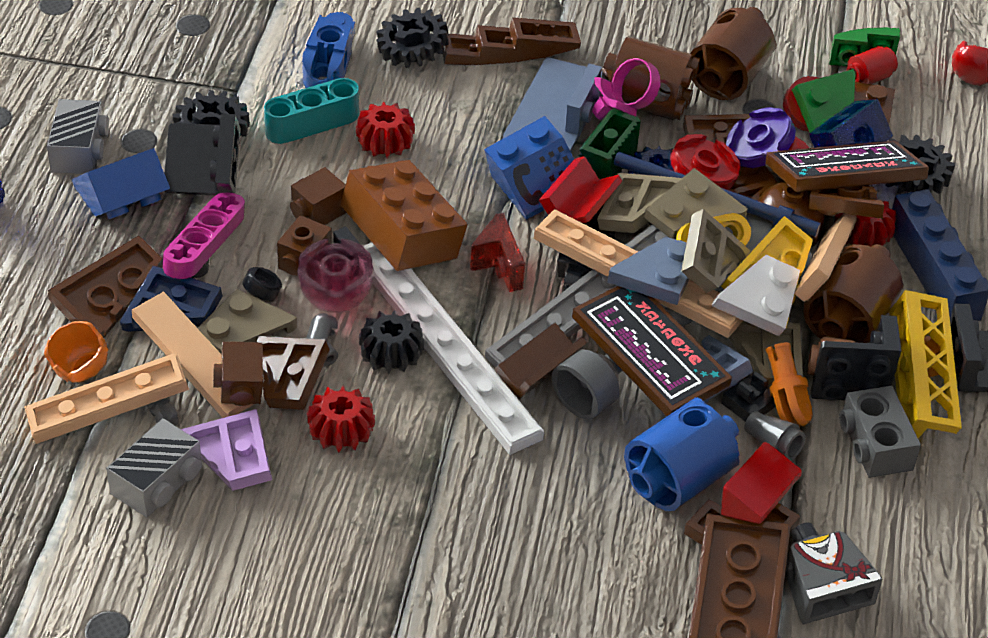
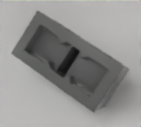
M886 386L847 393L844 409L839 413L840 426L844 433L849 434L853 443L855 459L858 463H862L868 478L913 471L921 444L893 387Z

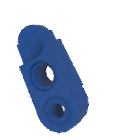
M334 12L326 17L319 16L302 55L303 84L305 88L345 78L355 35V21L347 13ZM319 77H327V78L322 79V80H319V79H318Z

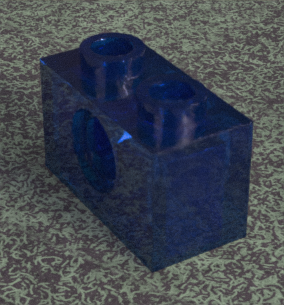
M875 99L852 102L810 132L809 137L814 148L885 142L892 138L893 134L879 100Z

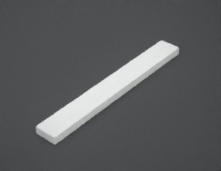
M372 242L362 246L364 248V269L367 277L399 316L410 313L412 321L420 322L425 350L509 455L542 441L544 430L410 268L396 271Z

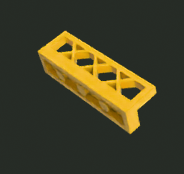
M905 290L889 311V316H897L901 354L895 373L897 397L917 438L927 428L957 434L962 428L948 299ZM921 307L935 309L937 321L932 323L921 312ZM928 335L940 346L941 353L937 356L925 345L924 338ZM931 367L944 379V386L941 388L928 377L927 370ZM936 400L947 411L948 418L932 416L931 402Z

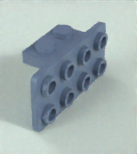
M546 58L508 125L503 138L546 116L563 136L572 152L584 126L592 119V109L595 102L600 96H603L595 85L594 77L602 78V67L588 64L585 67L554 58Z

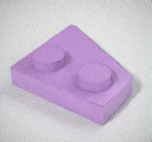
M257 409L181 429L200 441L201 459L232 491L272 480Z

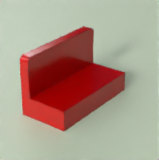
M583 156L574 159L539 199V202L548 215L555 209L581 223H586L592 219L623 180L619 174L599 179L586 157Z

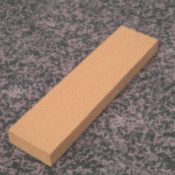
M843 213L824 234L794 293L802 301H808L830 277L857 221L856 215Z
M165 292L132 309V318L166 356L177 353L185 377L222 418L239 414L254 405L237 406L221 403V388H213L214 364H221L222 354Z
M173 353L24 406L32 437L35 443L38 444L187 391L189 387L178 355Z

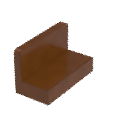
M555 322L501 362L495 368V372L517 399L520 400L550 377L555 367L577 351L582 350L587 342L581 337L575 343H572Z

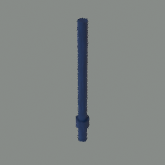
M618 152L614 159L615 166L641 175L677 178L685 176L684 174L622 152ZM723 189L748 208L747 213L772 221L773 226L785 216L806 234L816 237L819 233L821 223L796 215L795 210L782 205L777 208Z

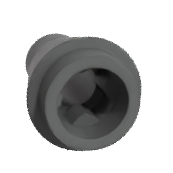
M758 411L752 412L744 425L745 432L751 434L761 444L763 442L769 443L789 460L797 457L805 443V433L800 431L798 424L763 415Z

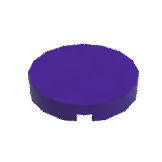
M767 107L749 113V119L744 122L740 119L729 132L726 145L734 151L741 167L755 168L765 166L767 152L784 151L790 148L795 139L796 129L791 118L780 108Z

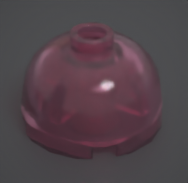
M325 239L308 246L300 255L297 271L302 294L314 307L326 312H345L359 306L370 293L374 268L371 254L362 245L348 239H341V244H329V239Z

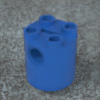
M698 397L692 399L625 446L624 460L633 488L655 507L664 511H675L739 465L740 454L735 438L739 435L737 424L731 417L727 415L721 416Z

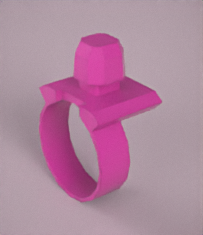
M633 58L626 60L619 66L614 73L612 82L601 77H594L595 85L603 96H600L595 102L592 112L599 120H603L611 109H617L636 117L637 109L648 106L658 94L660 74L657 68L643 59ZM646 64L650 72V83L647 91L636 102L625 103L621 96L622 85L626 75L635 66Z

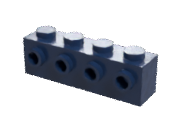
M928 189L895 195L892 210L896 211L893 236L927 294L948 299L949 317H951L954 304H970L973 320L981 321L988 300V280L981 275L975 265L972 254L967 252L961 243L957 230L951 227L944 215L942 206L935 201Z

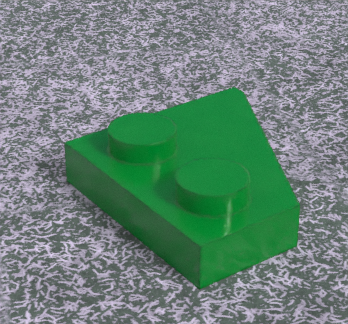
M854 69L797 84L792 89L816 148L838 146L852 139L855 92Z

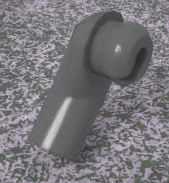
M321 313L311 320L306 339L326 340L330 351L324 366H329L338 359L337 351L328 341V337L335 334L332 328L337 329L338 322L334 316Z

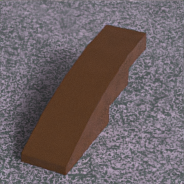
M512 17L509 28L477 25L475 35L449 33V45L443 46L444 53L442 55L444 64L452 65L515 63L580 49L581 40L575 22Z

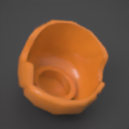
M73 321L60 327L49 337L44 349V355L60 378L66 382L80 383L96 376L106 365L109 349L105 339L92 323Z

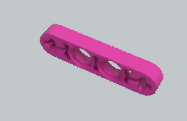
M229 192L214 196L165 249L163 253L164 273L177 279H186L194 276L243 221L245 212L244 198Z

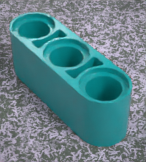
M339 78L268 100L264 105L266 138L273 143L283 144L355 122L359 117V86L354 80Z

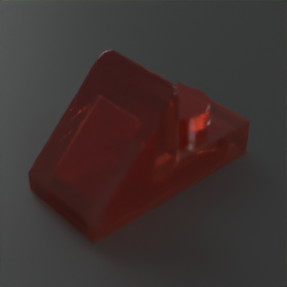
M500 213L494 216L471 246L470 269L471 271L495 267L498 278H503L508 291L512 292L523 289L525 262L504 213Z

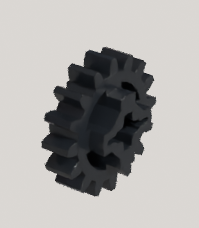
M416 8L414 13H409L407 9H404L402 16L392 14V21H383L381 23L383 29L376 32L379 53H382L385 61L391 60L393 66L404 62L405 68H409L412 62H416L420 67L425 59L432 62L435 61L434 54H443V46L449 45L446 21L443 22L441 14L434 16L432 9L425 13H421L420 8Z
M209 90L206 96L195 92V99L192 100L185 97L183 98L184 105H176L175 107L176 114H173V123L220 125L221 114H235L241 128L240 136L246 137L248 135L247 128L250 127L249 112H247L246 103L239 104V97L237 95L229 99L226 91H223L220 95H215L213 90Z
M901 135L898 143L929 167L928 177L925 180L886 183L885 186H897V193L899 194L904 191L916 192L927 189L930 193L931 190L938 194L942 193L943 186L948 187L950 185L955 163L951 162L952 154L943 153L944 145L933 146V139L931 138L924 141L920 140L919 135H915L913 140H909L905 135ZM893 138L889 139V141H896V142H898L897 140H895V139H893Z

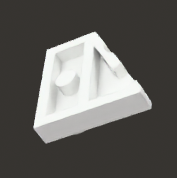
M765 255L725 288L713 301L712 306L780 336L786 329L800 270Z

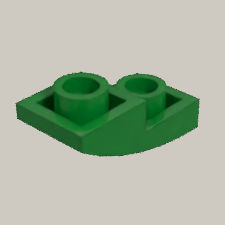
M863 28L835 34L829 65L847 66L850 57L877 46L889 47L896 54L900 40V28Z

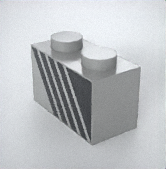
M59 99L47 143L52 173L84 174L94 170L97 160L103 159L104 144L102 136H108L109 118L107 115H103L101 101Z
M162 418L106 468L110 494L147 518L158 507L166 505L173 493L186 481H191L198 475L202 468L200 441Z

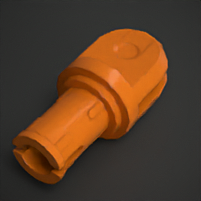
M790 343L775 344V349L770 346L766 348V354H768L775 381L769 387L770 396L774 397L778 415L781 420L798 424L799 427L800 425L805 426L810 423L813 416L807 391L809 387L807 378L797 374Z

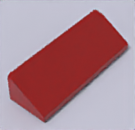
M763 442L724 485L721 515L757 524L762 523L801 477L802 470L772 445Z

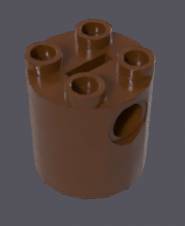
M730 8L721 12L690 54H694V57L701 59L696 78H692V81L707 96L718 100H733L740 97L777 48L773 30L758 8Z
M630 36L626 37L618 54L608 53L602 70V78L612 82L616 70L629 59L638 58L651 63L660 74V88L652 103L645 108L637 110L670 120H681L684 110L689 108L692 100L693 90L688 88L692 78H696L701 59L694 57V54ZM646 64L635 66L626 75L622 85L621 96L625 103L636 102L647 91L650 83V72Z
M855 244L843 248L830 277L804 304L803 313L805 321L818 338L834 337L853 340L856 343L870 342L871 332L878 330L881 315L887 316L904 287L901 272L894 261L890 259L891 254L888 249L881 245L870 247Z

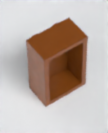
M410 160L349 170L340 205L396 271L458 258L468 224Z

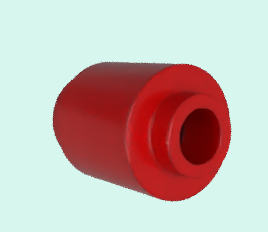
M877 46L850 57L847 70L854 69L855 82L872 85L889 78L897 70L898 60L891 48Z

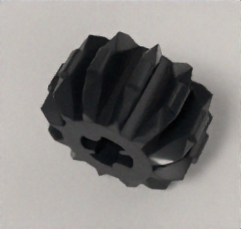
M394 309L392 314L389 315L379 311L376 318H366L364 328L361 329L359 334V345L361 346L363 361L370 362L373 371L382 367L385 368L389 375L392 369L398 368L405 373L408 365H417L420 355H422V350H424V338L420 322L412 321L410 313L399 316Z

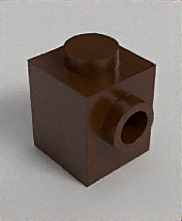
M326 167L300 179L291 185L290 209L296 219L299 216H303L323 225L347 213L340 205L346 184Z
M299 216L277 242L278 269L290 275L311 281L322 268L323 263L328 260L322 253V249L332 244V228Z
M222 341L221 364H214L213 388H221V403L237 406L261 404L263 342Z

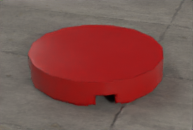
M690 134L680 138L670 154L671 166L675 172L686 175L695 168L720 188L729 190L733 187L740 170V161L733 150L717 139L715 143L706 140L707 136L702 134Z

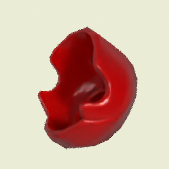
M962 41L957 45L952 55V69L956 76L968 84L978 86L988 84V48L976 45L968 46L966 41Z

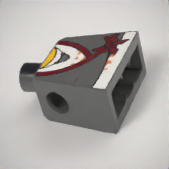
M810 522L802 523L792 530L791 537L795 543L789 546L785 575L803 625L876 603L883 579L846 533L836 531L819 536L814 525Z

